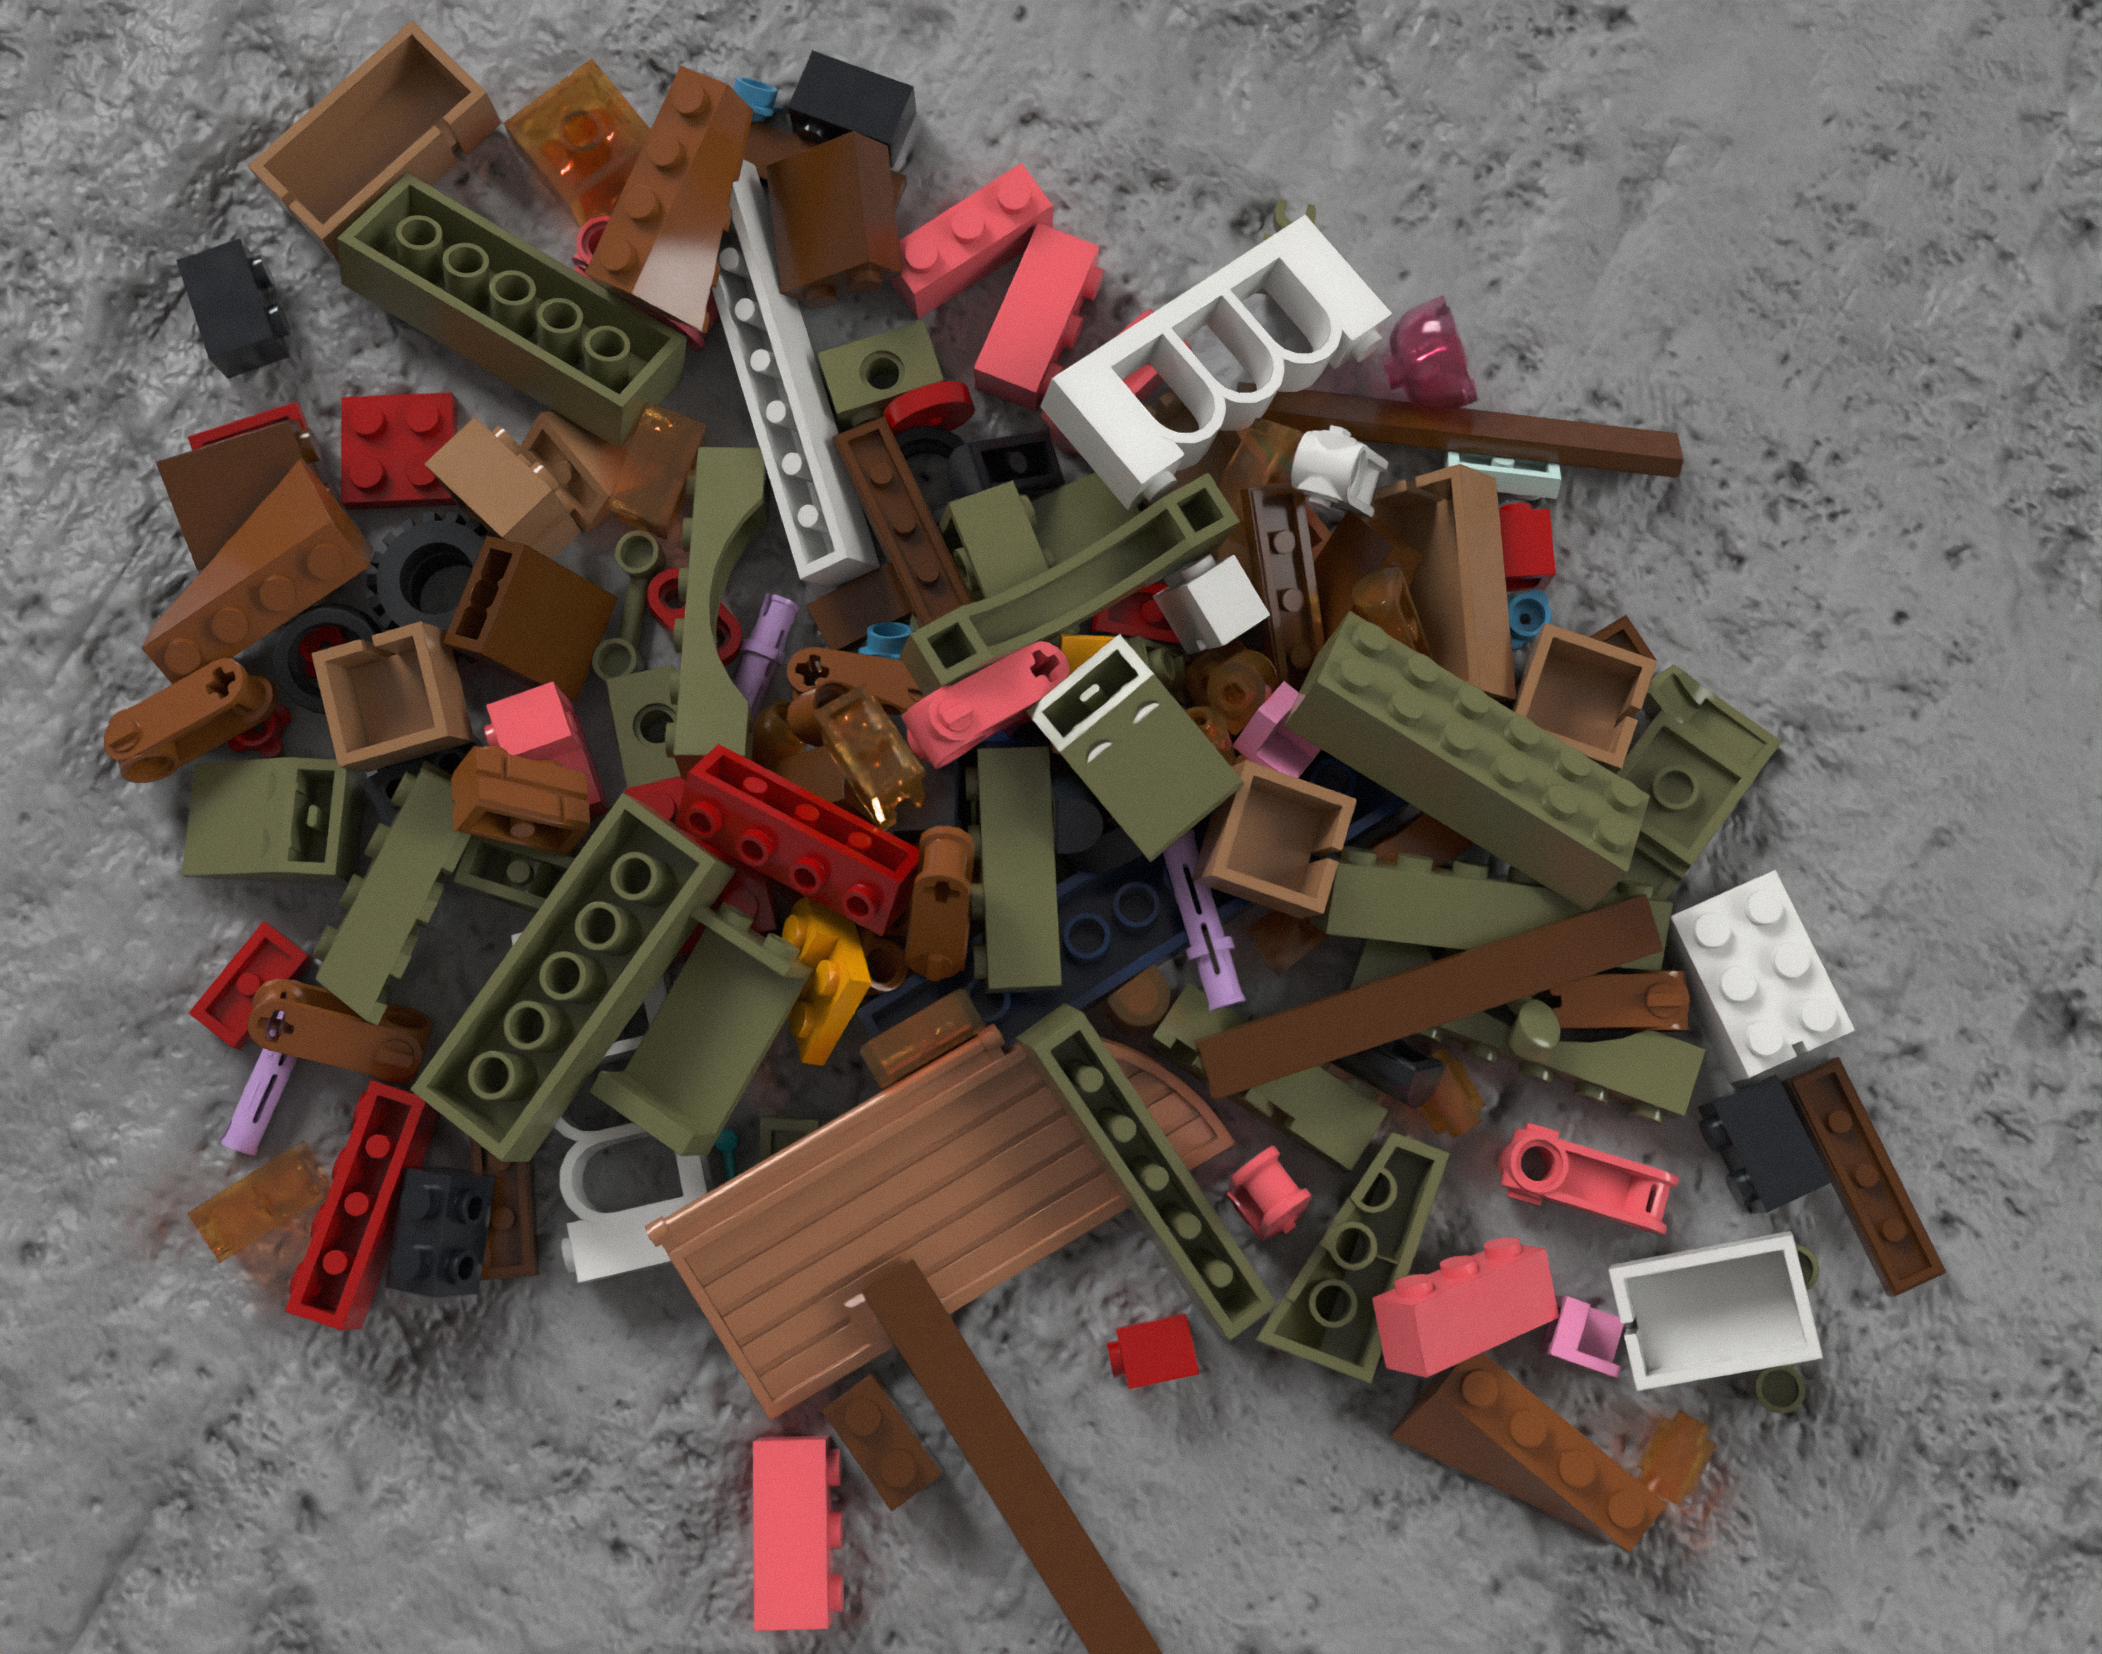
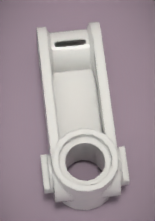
M1331 425L1329 431H1307L1302 437L1294 457L1291 474L1293 488L1309 496V501L1315 505L1347 512L1349 509L1373 517L1375 509L1370 504L1379 473L1387 470L1388 461L1368 448L1367 445L1350 437L1351 433L1344 428Z

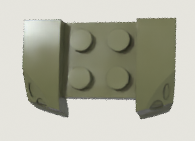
M1676 665L1668 667L1651 679L1642 710L1654 720L1626 756L1622 769L1616 773L1617 776L1629 780L1638 789L1650 795L1628 873L1621 880H1632L1653 885L1652 894L1665 900L1693 865L1782 742L1723 701Z

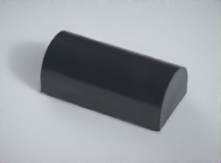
M1048 430L965 443L952 452L947 466L948 481L958 499L1010 481L1014 482L1019 495L1053 489L1065 483Z
M1049 749L1054 850H1057L1058 854L1079 853L1092 847L1102 834L1103 819L1098 801L1094 793L1061 754L1052 753Z
M1401 1039L1330 1062L1412 1109L1423 1106L1431 1098L1440 1083L1446 1066L1442 1064L1441 1060Z

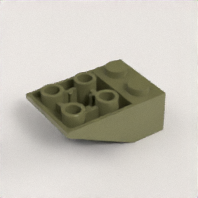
M1120 634L1026 711L1150 862L1245 784Z
M284 757L195 764L182 876L347 886L352 875L357 874L366 789L363 779L367 778V774L363 771L340 768L335 759Z

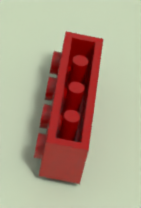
M720 744L715 746L688 772L675 827L880 936L887 932L908 907L913 894L914 881L917 877L919 848Z
M370 1080L367 1091L363 1092L354 1110V1126L346 1147L340 1151L333 1166V1183L326 1202L319 1208L314 1217L310 1231L312 1239L306 1256L292 1276L289 1286L290 1299L285 1312L341 1331L362 1329L391 1251L403 1168L422 1166L441 1114L415 1093Z

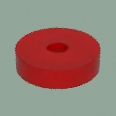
M946 381L925 385L899 396L887 405L883 416L894 436L901 431L917 426L942 427L952 431L971 419L975 413V407L966 384Z

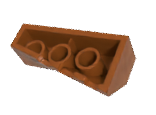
M680 65L585 272L587 276L616 296L704 334L707 333L710 314L706 312L711 287L717 286L721 267L717 262L723 231L728 232L732 216V210L728 206L733 182L739 181L754 112L728 84Z
M301 457L275 489L259 504L240 529L221 547L217 555L204 570L195 577L152 626L141 648L166 678L174 684L213 661L222 658H233L367 569L374 548Z
M1483 1352L1438 1372L1388 1435L1629 1553L1666 1506L1664 1501Z

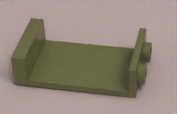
M722 903L719 909L695 905L690 916L704 924L706 928L624 1072L601 1071L590 1090V1093L681 1156L709 1154L814 969L797 959L800 953L798 947L772 933H769L766 938L750 928L754 921L753 918L727 903Z

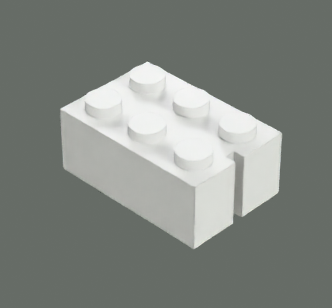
M1776 870L1671 916L1665 951L1674 970L1686 972L1690 1003L1729 1083L1755 1076L1797 1057L1798 1054L1808 1052L1855 1031Z
M1791 1231L1612 1264L1609 1268L1621 1324L1633 1322L1634 1318H1636L1637 1328L1626 1329L1624 1335L1637 1391L1823 1358Z

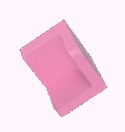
M1285 681L1256 711L1232 746L1251 762L1296 778L1302 775L1322 750L1284 727L1299 694L1298 691Z
M1555 1296L1559 1318L1547 1323L1538 1352L1605 1376L1619 1378L1622 1367L1613 1364V1360L1624 1324H1621L1620 1317L1590 1307L1591 1304L1568 1296Z

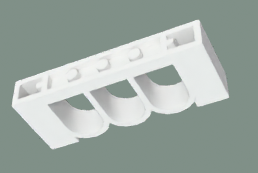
M1304 215L1051 379L1041 408L1124 507L1130 510L1144 499L1154 503L1164 497L1177 483V479L1174 477L1176 471L1196 465L1209 450L1219 430L1240 431L1254 425L1264 415L1277 391L1297 392L1311 386L1321 376L1328 363L1336 369L1353 357L1360 362L1370 356L1382 344L1384 339L1380 333L1392 313L1310 219ZM1264 288L1307 337L1313 347V352L1294 353L1284 349L1272 339L1241 302ZM1208 325L1250 374L1256 384L1257 391L1238 393L1225 388L1209 373L1182 340ZM1147 363H1150L1191 411L1199 424V430L1193 433H1178L1165 428L1155 420L1122 380Z
M522 933L511 935L513 945ZM669 966L644 1000L649 1026L673 986ZM644 1036L614 1042L598 1065L632 1058ZM567 1108L554 1127L564 1137L577 1142L566 1153L560 1168V1190L566 1205L580 1219H583L567 1223L569 1237L562 1239L563 1259L568 1273L576 1272L578 1283H586L672 1263L662 1245L655 1247L648 1238L645 1226L661 1216L665 1218L714 1190L708 1155L681 1156L675 1152L683 1197L619 1212L605 1213L590 1203L584 1192L583 1172L587 1162L597 1151L605 1147L652 1135L635 1123L599 1131H584L572 1120Z

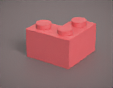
M554 682L486 705L492 722L484 726L489 746H499L504 748L510 755L535 761L541 759L555 760L561 763L564 768L586 773L588 788L586 801L589 802L590 819L610 811L577 710Z

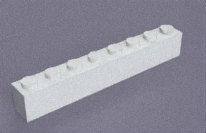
M743 159L739 181L733 182L728 206L732 210L728 232L723 231L717 262L721 267L717 286L711 287L799 577L804 581L835 588L879 568L880 565L860 501L833 446L832 437L839 433L797 299L780 294L773 223L756 167Z

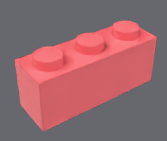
M1020 163L899 240L903 275L889 280L919 320L1025 252L1038 222L1053 228V205L1025 166Z
M1039 222L1037 223L974 366L976 389L1032 411H1037L1043 395L1047 392L1051 379L1063 371V366L1057 363L1064 346L1073 349L1078 340L1084 318L1078 316L1085 298L1094 301L1102 284L1105 270L1098 267V245Z
M1515 1237L1493 1239L1483 1245L1484 1251L1473 1256L1463 1255L1447 1258L1440 1262L1439 1270L1428 1275L1416 1274L1402 1277L1395 1281V1289L1373 1297L1372 1300L1386 1368L1427 1378L1559 1318L1546 1248L1520 1245L1519 1239Z
M831 1435L759 1437L753 1441L754 1631L828 1629L833 1621V1612H843V1574H833L832 1549H842L843 1545L842 1511H832V1487L841 1486L842 1453L841 1449H831Z

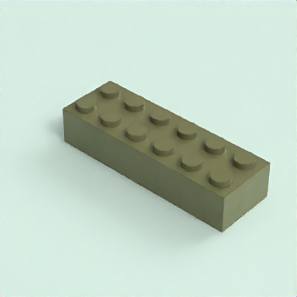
M406 173L337 238L342 285L618 449L629 440L683 380L686 336L409 173Z
M1349 611L1317 654L1284 727L1589 912L1628 873L1650 795L1638 789L1629 780L1617 776L1591 760L1582 751L1570 747L1539 728L1530 719L1518 715L1487 696L1478 687L1466 683L1440 667L1428 656L1419 654L1385 633L1379 626L1367 622Z
M622 793L410 1090L500 1161L529 1162L700 923L690 916L695 905L711 907L737 869L685 831L675 827L674 823L648 804Z

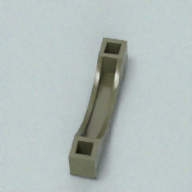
M698 447L697 469H688L687 500L689 503H694L693 518H684L682 542L684 552H690L689 568H680L678 575L680 602H686L685 618H676L674 625V647L676 653H682L680 670H672L670 675V701L672 705H677L676 723H667L665 733L667 758H675L682 779H687L688 772L718 744L753 761L755 735L753 717L749 702L733 684L718 656L717 619L721 597L734 566L749 544L769 524L771 482L760 448Z
M1208 472L1160 498L1107 536L1053 568L1004 592L961 606L909 635L899 657L923 696L926 697L942 687L954 685L1034 642H1048L1220 547L1240 521Z
M1363 938L1345 990L1435 960L1426 947L1417 944ZM1484 1011L1412 1034L1414 1037L1440 1044L1443 1037L1464 1044L1463 1054L1486 1063L1496 1064L1498 1057L1519 1064L1517 1073L1537 1082L1552 1084L1553 1078H1557L1575 1085L1573 1094L1595 1103L1607 1105L1609 1098L1631 1105L1629 1110L1631 1116L1657 1125H1663L1665 1118L1671 1120L1685 1116L1706 1049L1657 1031L1646 1030L1625 1038L1600 1042L1559 1041L1550 1059L1544 1062H1532L1521 1058L1510 1048L1507 1037L1512 1027L1492 1018Z

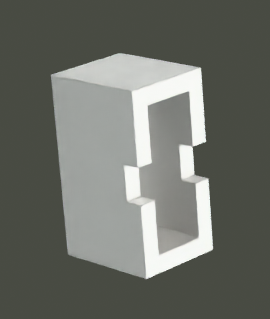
M1208 554L1195 562L1193 561L1165 576L1164 580L1168 587L1153 596L1187 654L1200 652L1206 648L1213 649L1224 646L1270 616L1235 555L1215 561L1212 555Z

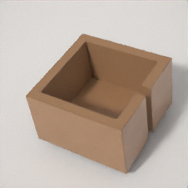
M474 416L425 463L426 467L457 506L470 518L482 523L488 532L491 531L496 538L526 544L546 557L553 559L581 532L570 516L575 506L559 490L561 485L551 473L537 461L532 465L521 454L522 448L504 429L498 425L490 431Z
M420 621L372 635L373 643L359 639L311 653L338 767L371 772L475 742L453 648L443 643L448 630Z
M1545 623L1532 640L1516 688V700L1511 702L1509 709L1520 716L1530 719L1539 728L1570 747L1577 748L1588 758L1616 774L1623 767L1638 721L1633 717L1642 709L1657 661Z
M1248 760L1231 766L1245 784L1212 811L1192 881L1298 918L1324 914L1339 862L1326 858L1309 863L1311 855L1320 857L1342 851L1357 799Z

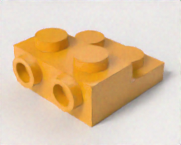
M804 897L793 905L792 914L785 921L782 938L800 949L797 959L814 969L786 1019L790 1020L791 1034L796 1037L801 1062L824 1066L872 982L855 922L812 899Z

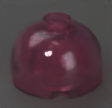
M1445 295L1422 302L1406 311L1395 323L1389 338L1391 356L1382 359L1383 368L1391 390L1402 387L1411 403L1428 411L1443 412L1458 409L1479 401L1474 379H1470L1467 370L1469 369L1468 359L1450 307H1447Z

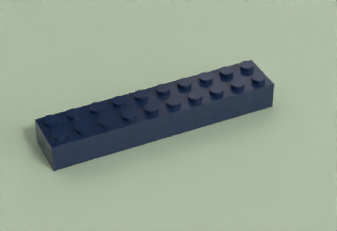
M1324 750L1319 752L1314 761L1298 778L1357 799L1343 846L1354 844L1403 813L1410 805L1409 802ZM1212 812L1190 829L1194 830V838L1199 854ZM1163 852L1151 862L1142 854L1134 860L1110 870L1095 873L1079 871L1056 885L1062 983L1057 990L985 994L984 979L974 980L972 968V944L982 943L981 932L968 940L964 971H959L954 976L940 979V981L927 980L926 977L915 973L904 980L896 989L883 993L856 1010V1015L897 1081L903 1080L978 1036L977 1032L993 1023L1002 1033V1038L1005 1042L1001 1046L1003 1050L1017 1042V1036L1063 1003L1086 1013L1191 947L1174 895ZM1311 855L1309 863L1319 861L1320 857ZM1185 867L1183 870L1196 913L1200 915L1202 911L1189 869ZM1211 888L1222 926L1257 905V903ZM1205 926L1201 927L1205 938L1209 935Z

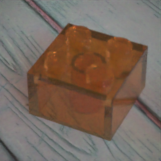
M593 59L587 61L503 123L519 156L579 229L590 219L605 216L615 208L651 130Z

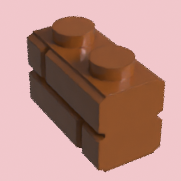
M473 746L453 772L451 778L452 801L455 802L452 808L453 831L567 855L588 831L590 812L589 802L586 801L588 796L587 776L584 772L564 768L561 763L551 759L535 761L510 755L504 748L499 746Z

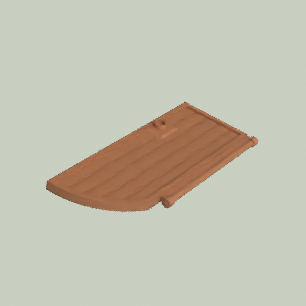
M994 1023L977 1032L978 1036L702 1197L665 1218L661 1216L645 1226L648 1238L655 1247L660 1245L664 1247L668 1257L770 1421L895 1347L861 1294V1291L910 1258L914 1259L949 1315L1129 1208L1018 1041L1003 1050L1001 1049L1005 1042L1001 1031L996 1028ZM1100 1037L1188 1171L1193 1170L1235 1145L1234 1140L1219 1117L1202 1097L1177 1074L1142 1052L1125 1044Z

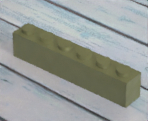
M1343 846L1340 855L1328 854L1320 856V860L1329 858L1339 863L1324 914L1311 916L1310 923L1326 934L1469 950L1584 912L1585 910L1513 866L1509 867L1507 876L1488 873V865L1473 861L1454 860L1453 868L1449 869L1432 867L1433 859L1422 855L1398 853L1397 862L1376 860V851ZM1620 880L1617 884V889L1612 888L1592 908L1594 909L1639 893L1647 894L1665 951L1673 903L1653 895V885L1632 880ZM1664 951L1617 967L1661 971Z
M1063 1003L1017 1036L1016 1040L1205 1321L1227 1340L1231 1341L1274 1308L1277 1303L1084 1013Z

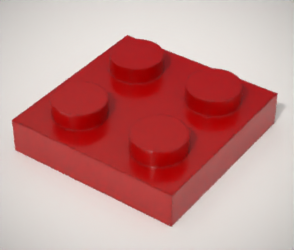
M452 392L341 397V504L347 510L457 505L425 465L436 452L458 433V400Z

